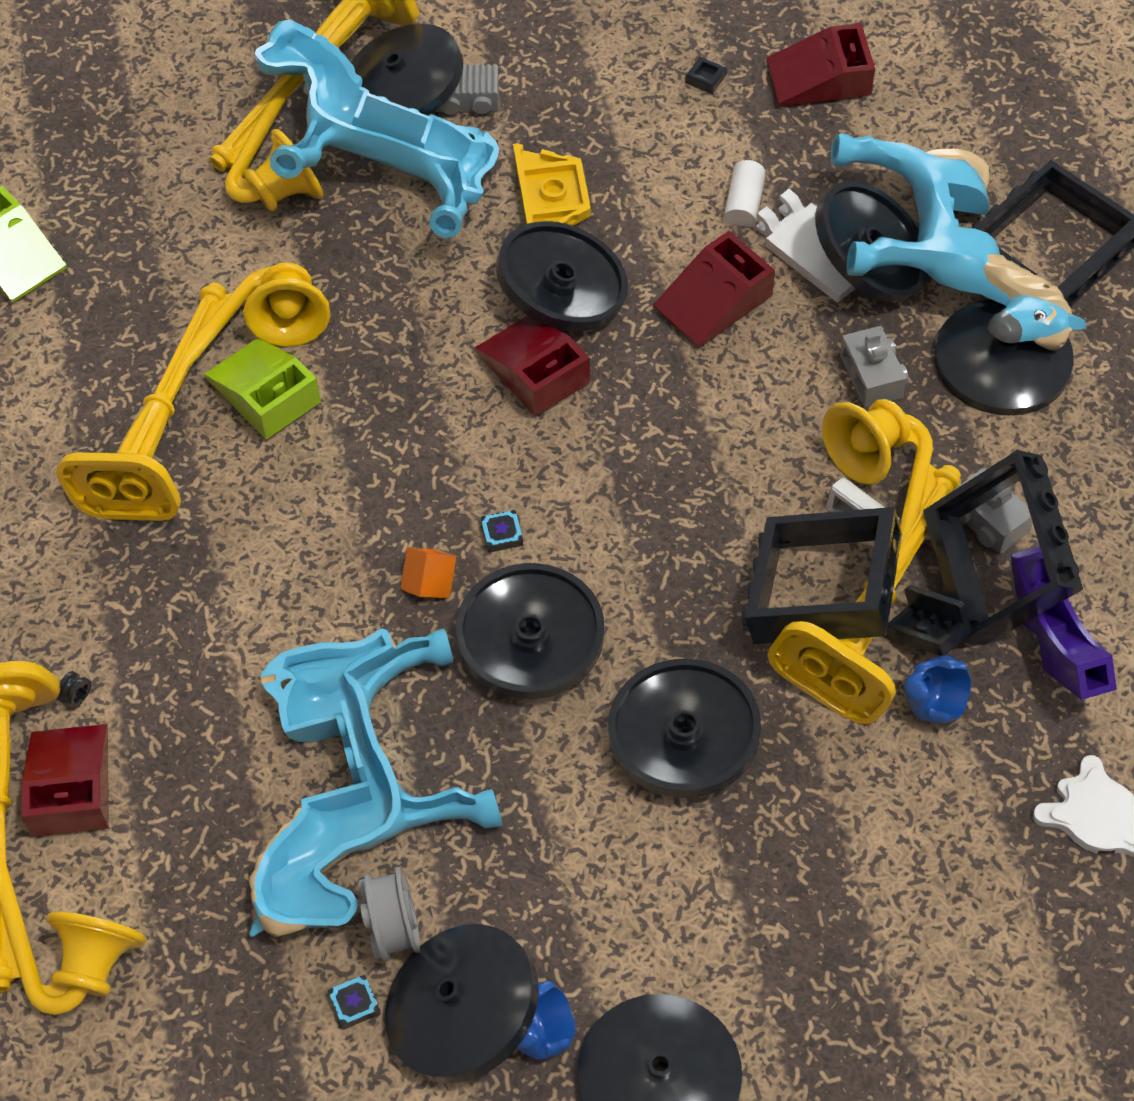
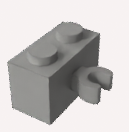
M882 326L843 335L840 357L864 408L870 407L878 399L893 401L903 398L905 384L909 382L908 372L904 364H899L896 357L895 344L892 338H887Z
M982 468L980 471H978L976 474H974L961 485L965 484L972 478L976 477L977 475L985 471L986 468ZM1009 489L1004 490L961 517L962 524H966L976 533L981 544L987 548L991 547L999 555L1028 534L1033 523L1028 506Z

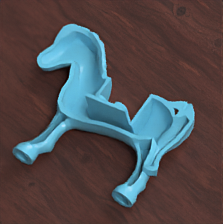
M292 20L278 22L269 35V42L256 49L254 58L260 71L264 74L303 75L308 92L306 107L307 130L304 138L297 144L280 145L270 157V167L278 176L286 179L297 177L303 168L317 165L322 156V149L325 146L342 149L386 164L431 183L437 190L442 205L432 211L430 228L435 235L440 237H455L460 232L463 218L468 211L466 203L474 205L478 203L483 194L481 178L494 166L498 157L499 147L492 136L486 131L480 132L479 128L456 125L431 114L427 116L414 108H406L393 103L383 96L370 94L369 90L361 87L362 77L355 73V68L346 55L340 51L339 47L330 43L325 36L317 35L312 29Z

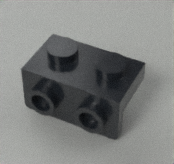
M909 585L904 589L908 606L889 621L887 627L888 638L939 656L946 655L972 633L967 609L962 601L913 585Z

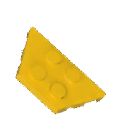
M513 144V154L526 224L539 221H553L574 226L591 216V206L581 158L568 155L560 156L555 152L543 149L540 154L525 151L523 144Z

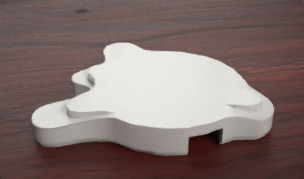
M1094 755L1086 756L1081 761L1078 776L1062 779L1058 783L1057 793L1064 801L1061 803H1041L1037 805L1033 813V820L1039 826L1053 827L1064 831L1076 844L1087 851L1097 854L1099 850H1115V854L1124 853L1134 857V795L1124 786L1109 778L1104 771L1102 761Z

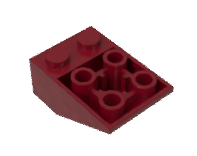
M862 23L830 26L766 57L778 107L872 95L875 66Z
M727 231L701 250L653 304V308L699 348L773 295L775 269L732 232Z
M528 315L474 347V351L534 416L539 415L590 383L589 356L570 336L553 327L542 324Z
M107 724L31 732L22 779L21 816L31 837L109 829Z

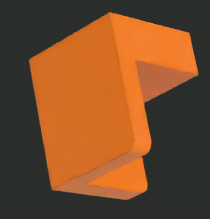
M407 547L401 590L419 597L449 598L457 556L437 549Z

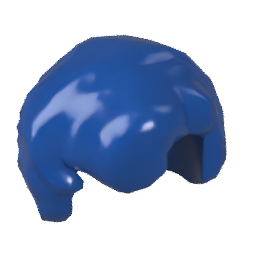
M943 655L918 663L914 668L913 674L908 676L904 682L903 690L908 706L916 717L923 722L948 724L949 722L957 721L966 710L972 680L967 665L963 661H958L953 656Z
M547 980L545 982H538L539 995L536 1013L526 1036L517 1047L518 1051L524 1055L540 1060L557 1056L571 1045L575 1037V1020L564 992Z

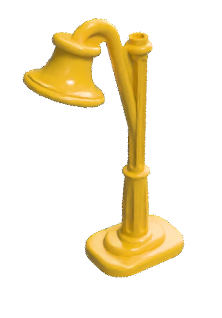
M342 0L315 33L325 36L330 43L340 47L368 16L404 26L414 24L418 20L420 12L415 0ZM284 74L221 145L212 147V155L209 158L210 163L221 172L226 168L230 169L225 180V189L232 200L240 203H251L260 200L269 211H275L278 207L277 202L287 196L301 193L308 194L312 198L323 199V189L310 167L303 168L297 177L289 179L278 176L270 167V157L280 145H294L279 129L271 131L273 145L265 162L255 171L248 169L285 101L304 81L302 74Z
M290 262L278 263L249 274L230 294H227L226 289L218 283H210L200 290V303L154 394L144 398V406L125 435L117 453L77 452L67 454L60 460L56 469L57 479L76 508L87 515L101 519L163 521L170 520L176 516L181 504L180 494L168 471L152 457L168 418L174 415L175 409L172 402L189 368L245 301L243 309L245 324L257 338L281 347L301 346L315 340L326 330L331 313L328 300L318 288L312 285L311 276L305 268Z
M878 399L870 405L869 411L850 402L835 403L824 415L822 439L828 455L836 467L849 479L863 485L877 484L887 477L891 467L890 447H901L905 443H911L916 447V455L900 523L902 538L894 583L895 589L929 532L923 510L961 485V473L956 467L951 465H944L942 468L936 469L930 464L933 440L928 429L920 420L905 414L895 402L888 399ZM868 580L864 584V591L856 602H865ZM894 589L891 604L895 602L896 592ZM798 621L791 622L784 627L769 648L767 654L769 663L779 675L835 713L856 723L871 724L878 720L888 709L896 694L894 682L889 674L863 656L873 637L837 639L812 623Z
M9 661L0 663V993L10 991L11 982L16 978H21L25 993L32 1006L42 1013L59 1015L73 1010L82 1003L87 994L107 996L111 991V986L106 981L112 966L121 954L128 949H137L147 942V938L135 929L112 921L78 913L50 912L46 916V921L50 927L58 932L62 941L63 957L60 971L54 972L51 976L52 983L49 985L42 984L6 863L5 814L6 809L12 805V800L9 797L10 716L28 708L52 702L59 696L60 680L46 668L36 663Z

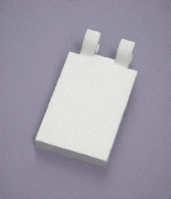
M788 189L780 195V201L784 204L778 208V212L784 215L785 218L779 222L775 213L766 206L757 213V218L761 222L756 225L755 229L767 237L765 247L838 303L856 288L835 269L821 246L815 226L817 206L811 203L804 208L799 197L792 190Z

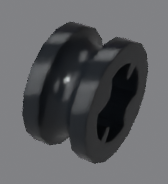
M74 671L68 672L60 681V693L56 700L62 703L67 702L68 706L73 709L80 707L89 695L91 680L86 677L80 678L79 674Z

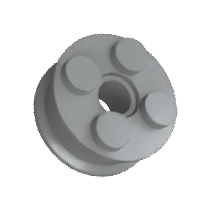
M402 866L396 867L395 874L374 879L370 873L365 874V879L359 880L360 892L364 904H361V914L365 928L371 927L374 935L370 936L375 959L383 958L384 961L390 960V953L413 948L416 954L420 953L421 941L415 908Z

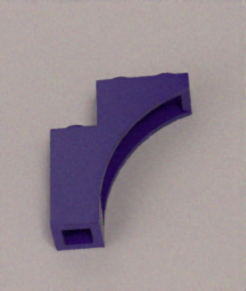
M1040 546L1010 554L1017 601L1050 582ZM1068 599L1023 624L1038 635L1044 671L1078 698L1084 700L1117 690L1112 654L1107 652L1092 638L1079 620Z

